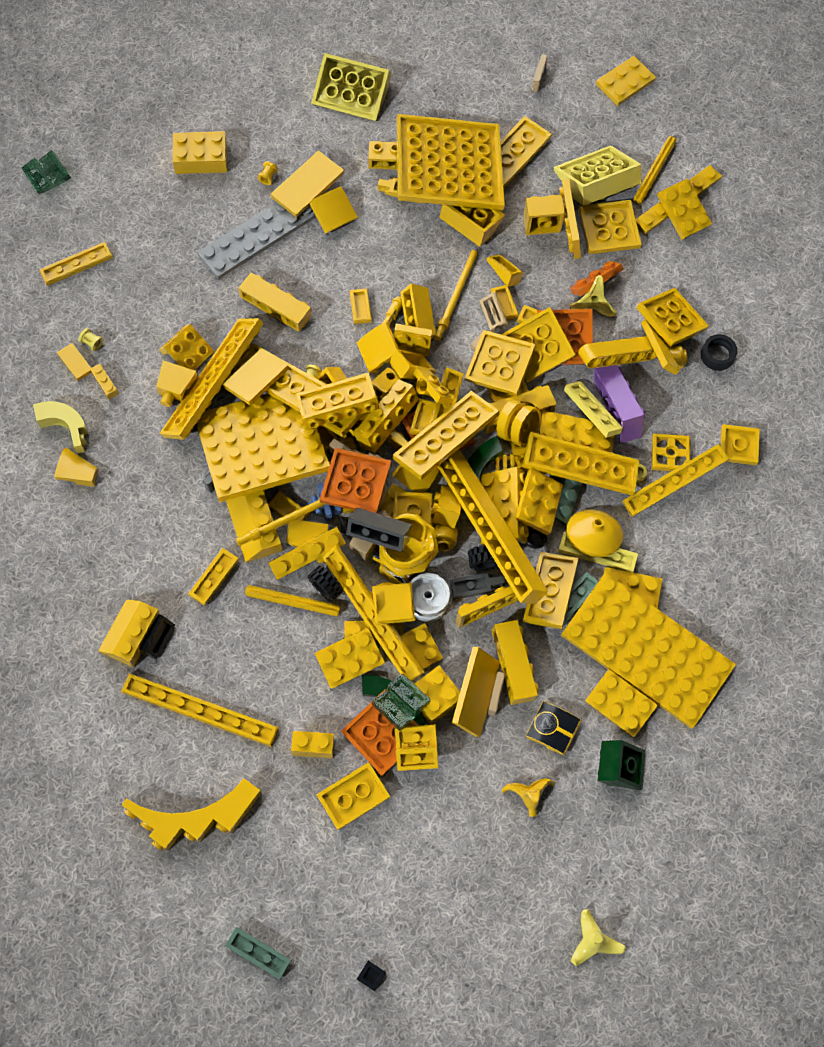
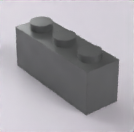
M357 507L348 518L346 535L402 552L410 540L412 524Z

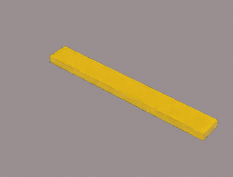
M334 546L322 559L341 584L343 590L406 684H411L424 671L391 623L376 625L372 594L341 548Z
M130 673L121 691L129 696L269 747L272 746L278 731V727Z

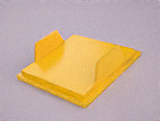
M412 583L372 586L376 625L415 621Z

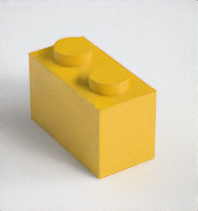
M442 485L440 492L436 491L431 509V514H434L432 522L454 529L460 515L461 504L451 488Z
M293 731L292 756L333 759L334 733Z

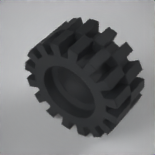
M479 545V547L475 546L473 547L474 549H469L468 559L471 569L482 571L483 569L489 570L490 568L495 569V567H498L486 546Z
M318 565L307 577L312 586L331 602L343 591L341 584L323 566Z

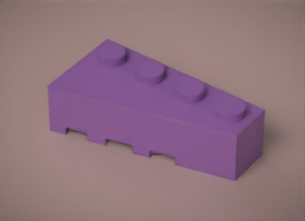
M614 365L594 368L593 379L601 398H605L606 410L612 413L614 419L623 427L620 437H618L620 444L641 438L645 411L642 407L640 408L637 396L631 392L628 380L624 379L621 367Z

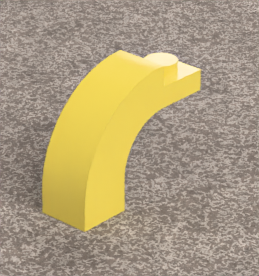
M53 401L33 404L36 421L40 428L53 425H61L68 428L71 432L77 454L85 452L84 445H87L84 435L89 433L83 419L76 410L64 403Z

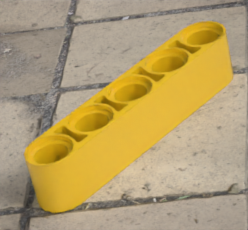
M647 336L589 343L582 346L578 352L589 369L650 361L657 357Z

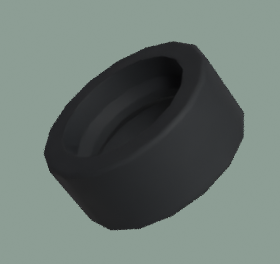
M721 334L710 336L706 339L701 349L703 363L715 371L728 369L737 356L735 342L730 337ZM712 345H721L728 350L729 358L717 360L709 354L708 349Z

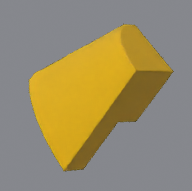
M64 448L54 477L56 480L72 481L77 485L95 487L98 468L68 448Z
M293 520L287 524L286 542L293 547H298L327 532L328 524ZM320 557V558L317 559V560H318V561H317L318 563H323V562H324V560L322 559V557Z

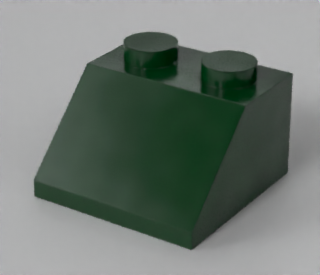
M623 740L602 741L598 781L609 786L642 790L645 750Z

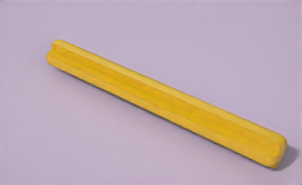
M669 136L634 196L633 201L635 203L641 204L676 144L677 139L675 137Z
M247 585L245 595L248 597L336 617L340 613L339 605L252 585Z

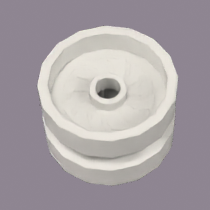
M431 573L420 574L413 578L410 583H412L415 618L423 622H433L443 617L448 609L450 597L449 586L445 580Z

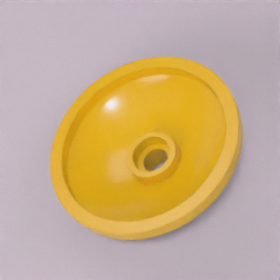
M594 509L579 511L569 519L566 527L567 538L572 546L589 556H609L615 553L623 542L624 534L621 525L614 517L603 511Z

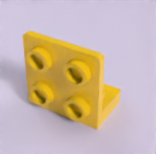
M191 324L182 327L159 349L163 355L169 354L179 366L192 370L198 368L214 353L211 346Z

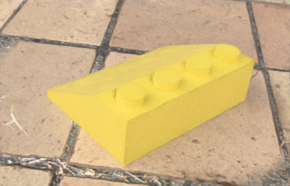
M324 53L311 104L376 121L386 97L392 73L388 69Z
M613 146L605 147L554 167V171L561 181L569 179L573 199L583 206L590 205L592 202L605 199L610 195L618 194L620 191L641 184V164Z

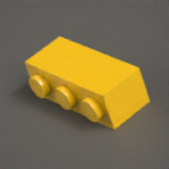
M411 283L400 292L405 324L407 326L432 330L433 338L436 336L429 290L427 287Z

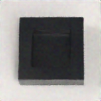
M368 960L356 980L375 992L386 972Z

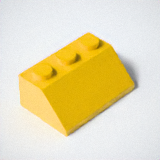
M442 205L439 215L440 219L479 247L491 238L505 217V214L500 210Z
M126 600L98 652L134 668L143 652L140 650V647L158 614H160L159 610L141 601Z

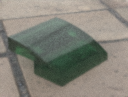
M52 150L39 160L34 157L21 167L39 194L47 192L71 178Z
M402 673L388 684L387 690L372 701V705L401 731L423 711L431 699Z

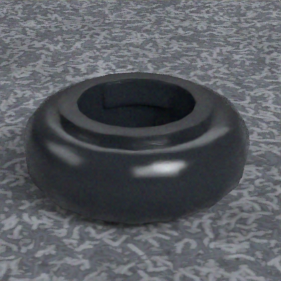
M531 527L528 528L527 546L533 549L544 547L547 543V535ZM533 533H537L541 536V540L535 542L530 536Z

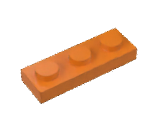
M613 261L605 263L604 267L590 272L588 277L577 280L575 285L570 287L571 293L583 296L590 291L598 275H601L603 282L624 270L622 264Z

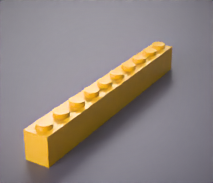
M458 449L438 466L440 472L520 603L537 604L548 592L547 588L464 455Z

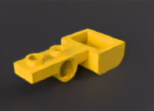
M399 349L395 350L390 363L400 378L416 380V391L419 394L432 396L436 403L451 404L453 398L449 394V390L442 386L439 378L434 375L436 370L422 354Z

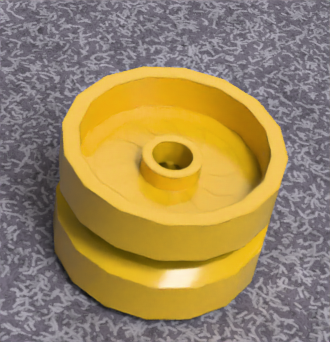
M517 400L509 401L502 409L497 421L496 430L498 437L506 441H512L513 444L526 447L530 432L537 433L540 427V410L529 405L526 406Z

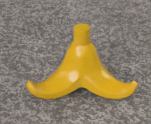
M544 778L536 780L529 786L521 783H509L502 788V793L507 791L517 793L528 808L529 816L535 817L537 816V806L543 790L548 785L553 787L555 782Z

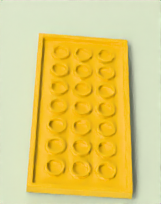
M606 572L560 635L691 729L695 727L736 665Z

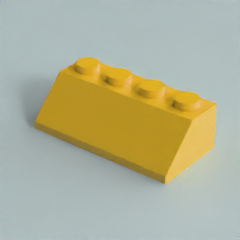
M263 490L226 500L238 538L248 534V531L251 529H258L273 522ZM276 529L262 535L256 541L251 540L240 546L246 563L282 552L281 542Z

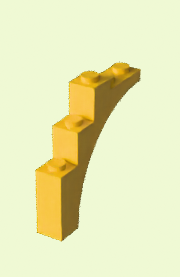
M243 778L230 793L219 801L191 812H157L141 807L127 798L122 803V806L126 809L124 813L134 820L135 817L142 821L140 825L149 832L153 829L149 835L153 840L151 843L160 851L163 848L169 851L183 831H185L183 835L190 841L194 842L196 839L198 842H201L215 822L217 823L215 827L225 834L228 831L232 834L262 793L260 789Z

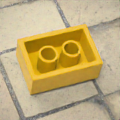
M225 131L173 133V166L175 174L227 172V139Z

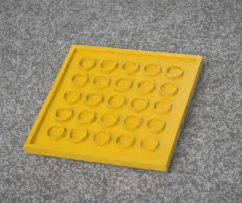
M397 114L398 201L495 210L504 209L499 124Z
M270 394L261 395L251 405L244 401H239L204 411L201 419L196 423L219 502L328 472L330 464L317 428L306 430L301 413Z

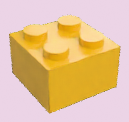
M561 195L526 198L523 214L526 235L561 232L565 214Z
M440 665L407 688L408 695L421 710L422 715L430 725H433L456 708L460 691Z

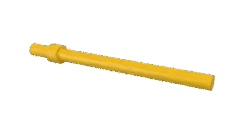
M471 250L443 318H440L438 322L436 336H434V339L438 341L441 340L444 331L449 327L450 317L478 252L476 250Z
M319 499L258 529H251L248 531V534L235 539L238 546L251 540L256 541L262 535L327 504L320 503Z

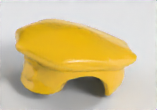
M402 514L395 519L412 524L410 540L403 551L400 552L379 545L380 562L397 576L424 572L439 552L436 529L419 515Z

